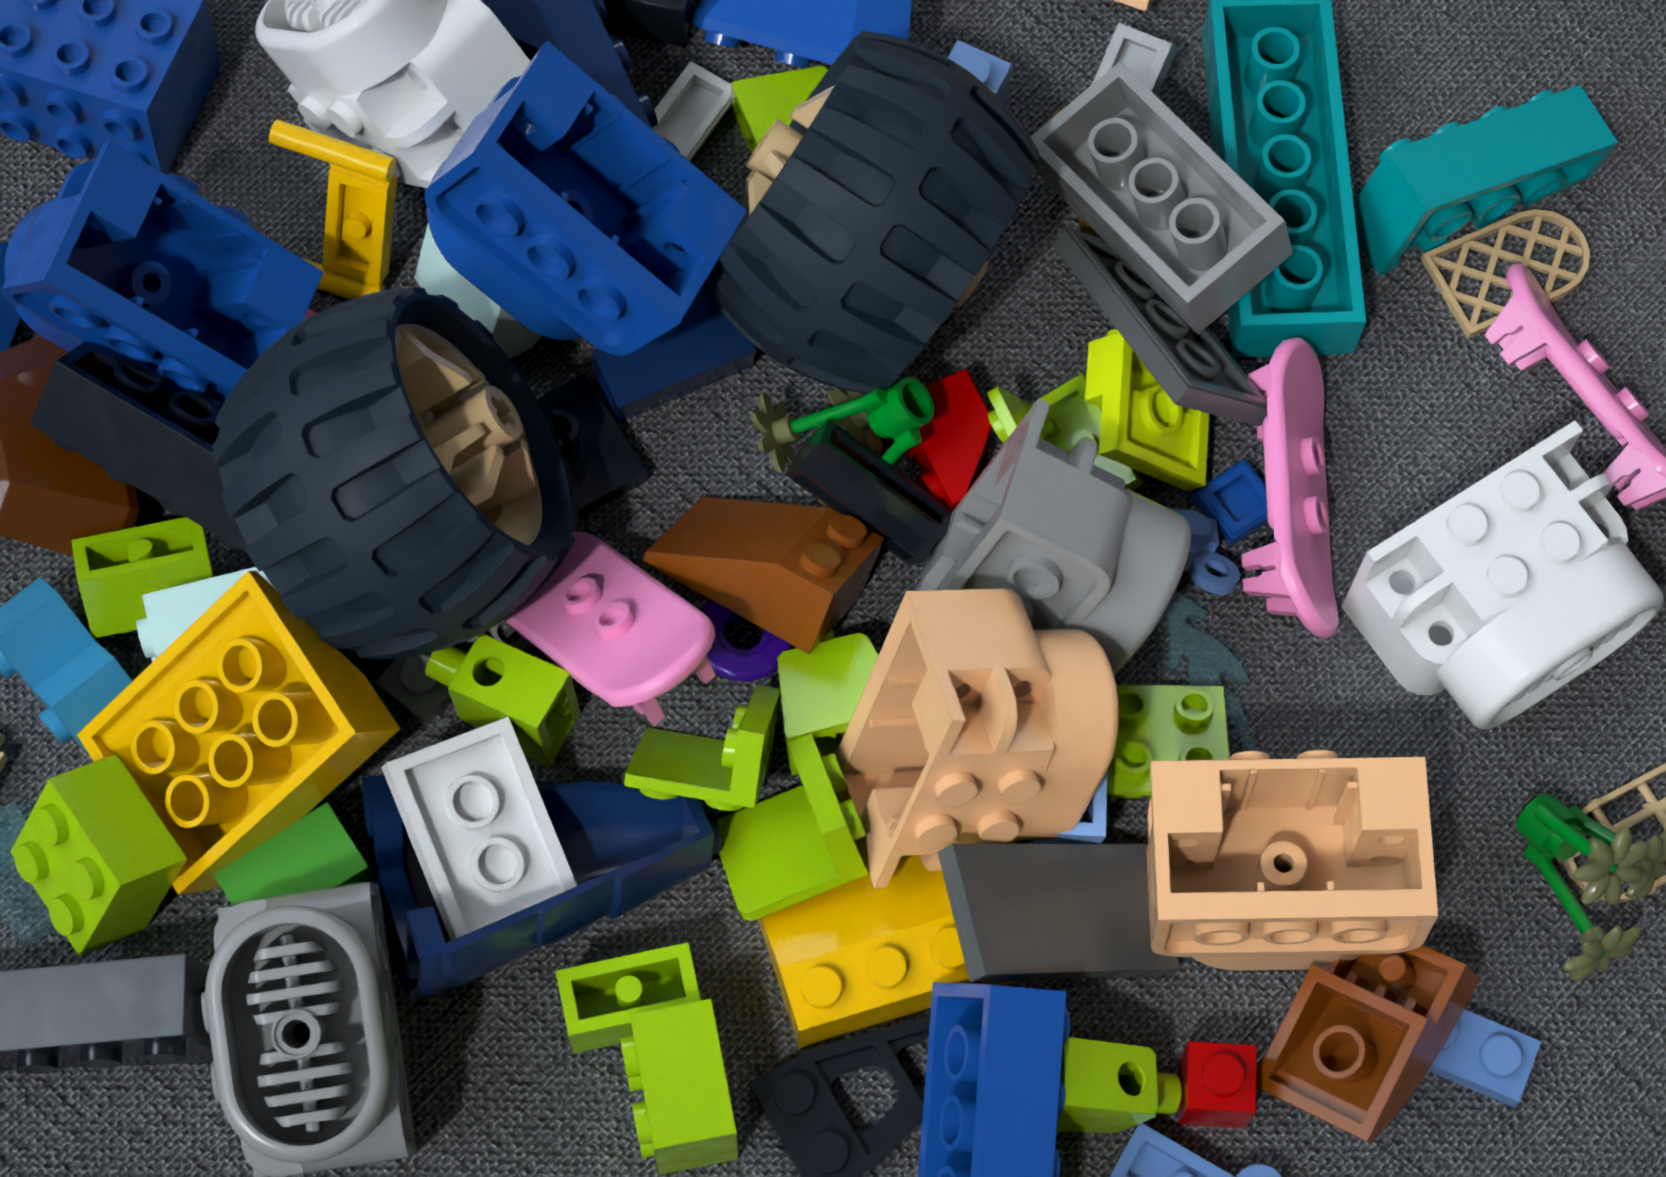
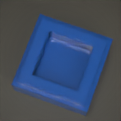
M1246 459L1194 493L1192 500L1206 517L1216 519L1218 533L1229 547H1232L1268 523L1266 485Z

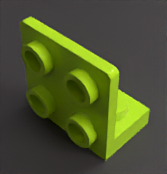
M756 685L748 706L737 705L732 728L728 727L725 741L654 728L645 729L625 771L624 785L638 788L642 794L654 799L668 800L678 796L705 800L708 806L724 811H735L743 807L755 808L772 759L781 696L780 689Z

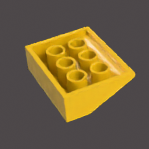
M257 571L245 573L77 734L94 762L117 754L187 857L185 864L172 884L178 895L220 889L221 887L213 874L301 820L400 730V727L366 676L338 649L319 638V632L302 617L296 618L280 600L281 595Z
M855 840L856 843H857V846H858V848H859L860 854H861V856H862L863 862H864V864H865V867H866V869H867V872H868V868H867V865H866V862H865V859H864V856H863V853H862V850H861L859 841H858V840ZM919 855L901 856L887 888H874L868 872V875L758 919L798 1049L931 1009L933 982L1000 986L1020 982L970 983L943 872L927 870Z

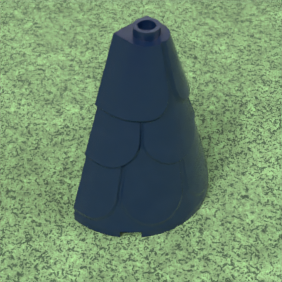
M385 776L362 777L368 850L370 856L374 855L375 873L380 886L388 948L403 990L410 999L431 997L441 991L456 988L536 948L553 945L581 931L604 916L615 919L708 869L712 863V854L719 853L721 850L720 830L713 814H705L699 799L684 796L668 800L654 799L642 794L638 788L627 787L619 783L581 780L577 784L535 781L577 886L451 941Z

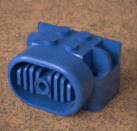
M546 41L540 47L523 74L512 78L501 87L488 107L473 119L448 158L437 169L430 185L424 192L428 224L434 242L445 260L461 276L527 329L544 337L557 340L584 338L598 349L619 356L631 354L679 325L747 212L745 208L682 156L678 148L671 141L660 137L634 115L622 99L606 91L549 41Z
M107 141L104 142L95 161H86L72 168L55 199L35 207L17 225L7 246L4 262L5 282L0 291L2 296L13 304L22 320L33 331L67 352H70L86 341L164 376L165 385L163 388L173 393L178 391L196 393L199 391L219 400L218 409L220 411L231 390L271 344L302 322L324 272L254 230L253 220L244 213L230 207H217L199 196L201 189L192 181L176 174H163L113 142Z

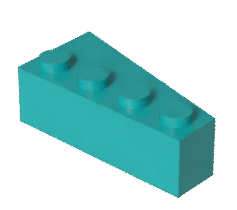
M1581 85L1557 93L1552 89L1542 91L1529 99L1525 104L1508 109L1505 105L1495 107L1482 115L1478 120L1464 125H1460L1459 122L1448 123L1436 130L1431 136L1414 142L1410 138L1401 139L1388 146L1380 154V164L1353 202L1358 243L1378 275L1382 276L1399 268V259L1402 254L1416 246H1419L1421 251L1426 253L1446 244L1448 241L1447 237L1459 231L1469 221H1472L1476 229L1479 230L1498 221V218L1515 207L1520 199L1525 207H1528L1593 176L1618 144V141Z

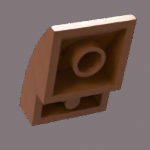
M1424 945L1414 950L1400 953L1362 954L1354 960L1338 959L1324 963L1322 968L1311 964L1256 1073V1088L1372 1144L1403 1107L1431 1067L1461 1017L1481 978L1466 964Z

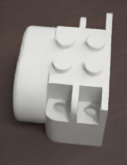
M268 0L261 10L255 26L257 41L291 82L288 92L297 101L298 109L304 117V122L312 131L396 158L394 175H398L397 182L428 188L437 169L448 158L473 119L488 107L501 87L512 78L521 76L531 62L495 14L480 0Z
M1576 421L1568 424L1367 551L1341 606L1398 683L1407 691L1417 695H1433L1446 689L1470 722L1479 729H1491L1513 719L1601 662L1643 629L1656 616L1664 603L1662 590L1626 546L1628 542L1627 528L1622 518L1606 499L1613 484L1605 474H1600L1590 479L1570 454L1583 431Z

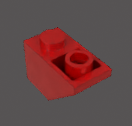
M966 369L925 386L933 400L934 416L928 424L919 428L922 442L902 455L905 459L913 456L922 473L918 477L919 486L950 508L952 512L977 480L990 446L992 425L988 418L989 412Z

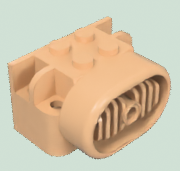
M1012 590L906 591L836 752V758L849 790L843 792L845 801L852 798L867 836L858 839L874 888H887L901 856L919 855L927 870L942 871L938 851L951 844H1008L1009 841L1053 839L1059 837L1058 833L1069 832L1078 825L1111 763L1116 747L1119 725L1118 694L1113 670L1105 651L1092 635L1079 629L1034 630L1020 595Z
M1312 750L1299 754L1297 759H1270V755L1265 752L1244 751L1231 755L1229 760L1150 761L1151 799L1147 814L1148 846L1146 854L1151 949L1154 953L1173 957H1192L1205 965L1224 970H1309L1311 964L1322 968L1324 963L1338 959L1354 960L1362 954H1390L1411 951L1419 948L1425 942L1438 917L1426 757L1338 758V754L1333 751Z

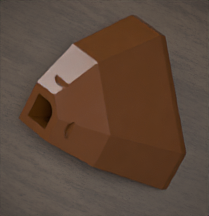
M40 336L0 352V535L73 556L71 540L133 528L140 508L135 486L123 484L112 479L101 466L77 452L67 451L58 447L50 440L47 434L30 425L55 361L68 353L66 350Z

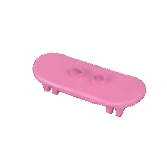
M1523 264L1511 265L1506 272V284L1513 290L1514 295L1488 329L1485 337L1492 345L1499 344L1503 348L1500 355L1509 365L1515 363L1522 372L1548 358L1610 435L1625 447L1602 473L1613 484L1612 486L1615 485L1621 492L1617 497L1624 506L1631 505L1636 511H1639L1666 499V448L1643 422L1650 416L1649 412L1626 386L1620 391L1614 387L1604 375V372L1610 368V365L1587 339L1580 344L1575 340L1558 317L1531 271Z
M1295 337L1283 340L1279 344L1268 365L1247 374V377L1267 400V416L1264 418L1262 425L1257 426V439L1263 443L1267 519L1269 526L1274 530L1276 542L1241 554L1242 568L1246 571L1266 570L1258 577L1243 579V591L1247 595L1272 597L1266 599L1267 611L1269 613L1297 616L1310 633L1325 639L1336 633L1339 618L1332 576L1323 431L1324 383L1319 359L1313 347L1304 339Z
M573 530L572 536L575 539V543L557 571L534 596L506 617L504 621L524 640L558 667L566 670L574 680L591 693L599 696L613 707L632 706L635 711L640 715L644 714L648 721L656 726L665 718L656 699L657 697L675 688L694 672L705 684L716 676L707 657V653L710 651L715 639L714 625L710 618L606 542L591 533Z

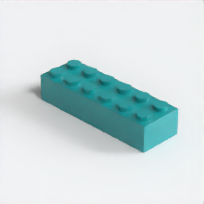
M1209 0L1202 30V44L1212 150L1285 220L1293 251L1290 257L1227 309L1231 357L1273 356L1275 349L1283 340L1295 337L1307 341L1317 355L1354 354L1366 324L1332 1Z

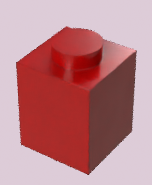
M1188 1041L1179 1058V1080L1182 1095L1178 1108V1125L1246 1128L1256 1113L1257 1045Z

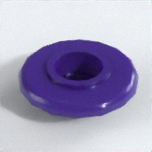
M711 599L704 603L701 609L710 618L715 629V639L710 651L707 653V657L714 672L730 681L752 682L770 676L778 669L777 657L783 651L791 650L794 647L792 644L760 627L763 632V638L760 643L748 649L736 648L726 640L725 634L728 628L737 622L750 621Z

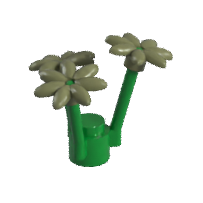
M911 377L903 378L887 389L876 388L866 395L847 390L846 395L841 391L833 389L827 393L828 400L833 407L796 419L793 415H786V406L783 401L773 406L769 396L764 392L758 398L759 410L753 411L750 416L754 426L764 433L758 439L757 449L761 453L770 452L771 462L775 471L782 473L785 471V465L790 466L796 456L790 443L796 442L801 437V432L819 427L829 418L842 429L847 430L861 443L863 441L874 453H880L883 450L880 437L885 439L893 438L894 444L881 456V458L893 466L906 451L922 442L919 428L928 424L933 419L935 411L930 393L921 382ZM818 499V501H819L821 504H823V505H825L826 507H828L826 504H824L823 502H821V501Z
M1550 793L1536 797L1520 813L1516 822V831L1529 843L1524 851V856L1540 870L1582 934L1578 940L1582 945L1581 950L1583 954L1567 961L1562 966L1565 971L1571 972L1569 976L1572 980L1579 981L1586 978L1595 969L1600 973L1606 972L1611 966V958L1616 959L1631 954L1634 950L1633 943L1640 936L1641 929L1639 926H1635L1623 932L1622 927L1618 925L1606 934L1601 926L1594 927L1551 860L1555 857L1558 861H1566L1578 851L1587 858V864L1578 868L1573 874L1578 881L1589 883L1581 896V902L1585 905L1592 904L1603 894L1606 902L1611 905L1617 904L1622 895L1621 881L1631 883L1625 894L1626 897L1642 899L1651 892L1655 878H1660L1666 873V865L1664 864V861H1666V829L1661 837L1656 834L1653 835L1649 844L1640 840L1632 843V833L1627 827H1623L1616 834L1590 819L1577 806L1566 807ZM1586 834L1592 836L1595 840L1591 843L1586 839Z

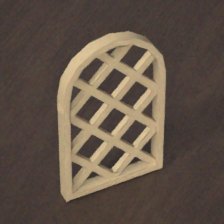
M1533 209L1508 216L1505 219L1423 253L1421 261L1465 336L1469 339L1487 331L1504 309V306L1485 301L1489 284L1511 290L1509 300L1514 295L1513 290L1507 286L1506 279L1493 275L1498 258L1515 264H1523L1527 268L1549 274L1544 292L1550 303L1565 297L1579 286L1589 268L1590 249L1585 235L1572 220L1555 211ZM1534 220L1531 231L1513 226L1518 223ZM1541 221L1551 222L1563 228L1560 240L1538 234ZM1498 232L1494 247L1477 242ZM1506 233L1527 239L1523 256L1501 250ZM1569 235L1576 241L1577 246L1567 243ZM1535 242L1556 249L1552 265L1530 259ZM1461 248L1457 263L1440 258ZM1469 249L1491 256L1486 272L1464 266ZM1564 252L1581 257V266L1578 274L1559 268ZM1437 267L1453 271L1449 286ZM1461 274L1482 281L1477 298L1455 291ZM1556 277L1570 281L1564 287L1551 292ZM1458 302L1474 306L1470 322ZM1481 309L1498 314V316L1477 324Z

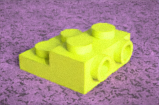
M1117 329L1108 331L1105 337L1090 341L1088 343L1084 401L1102 408L1099 455L1186 491L1205 486L1209 413L1175 405Z

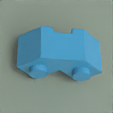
M41 577L37 578L0 607V673L6 680L17 674L40 700L46 709L38 714V717L62 746L73 739L89 755L77 734L117 697L132 680L117 660L94 640L59 593Z

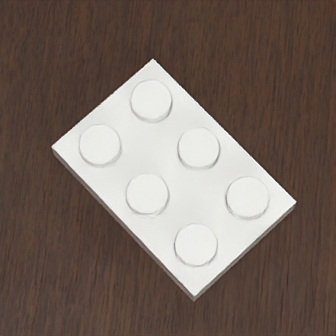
M509 716L392 760L381 767L451 941L577 886Z

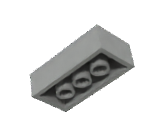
M1121 61L1030 137L1039 151V159L1035 163L1039 176L1197 334L1202 332L1293 254L1285 220Z

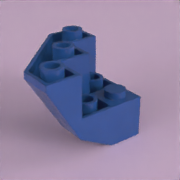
M702 0L692 11L690 23L706 30L704 41L739 49L741 40L776 49L774 58L776 61L810 68L811 59L832 65L856 35H859L862 30L887 34L909 41L912 0Z

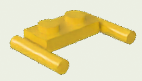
M276 119L269 133L270 144L331 163L328 176L322 264L302 258L324 272L317 289L349 300L385 291L383 280L389 273L398 176L394 175L396 158Z

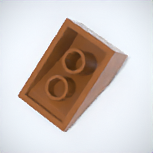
M701 497L646 551L643 562L810 654L860 598L885 538L866 528L858 519L840 514L828 507Z

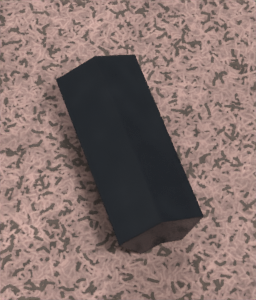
M829 418L803 443L785 472L786 476L831 509L840 514L858 519L866 528L884 537L882 546L907 565L924 562L933 546L947 534L952 514L950 508Z

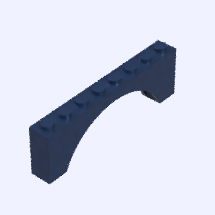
M480 0L495 14L530 61L546 41H549L606 91L622 99L628 105L631 112L651 129L658 126L657 116L649 97L645 92L636 95L627 76L633 73V67L623 42L619 38L611 41L605 29L603 21L608 20V14L603 0ZM702 285L678 326L628 355H612L596 347L592 352V371L618 424L752 367L756 349L755 345L743 336L724 316Z

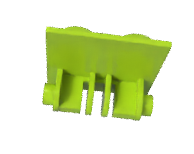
M1116 685L1119 725L1115 751L1106 771L1109 802H1117V798H1141V796H1147L1148 802H1150V761L1229 760L1223 686Z

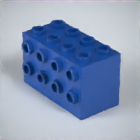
M0 0V132L18 142L31 140L56 148L62 154L74 159H84L86 157L96 160L104 142L111 141L163 174H167L220 70L207 0Z

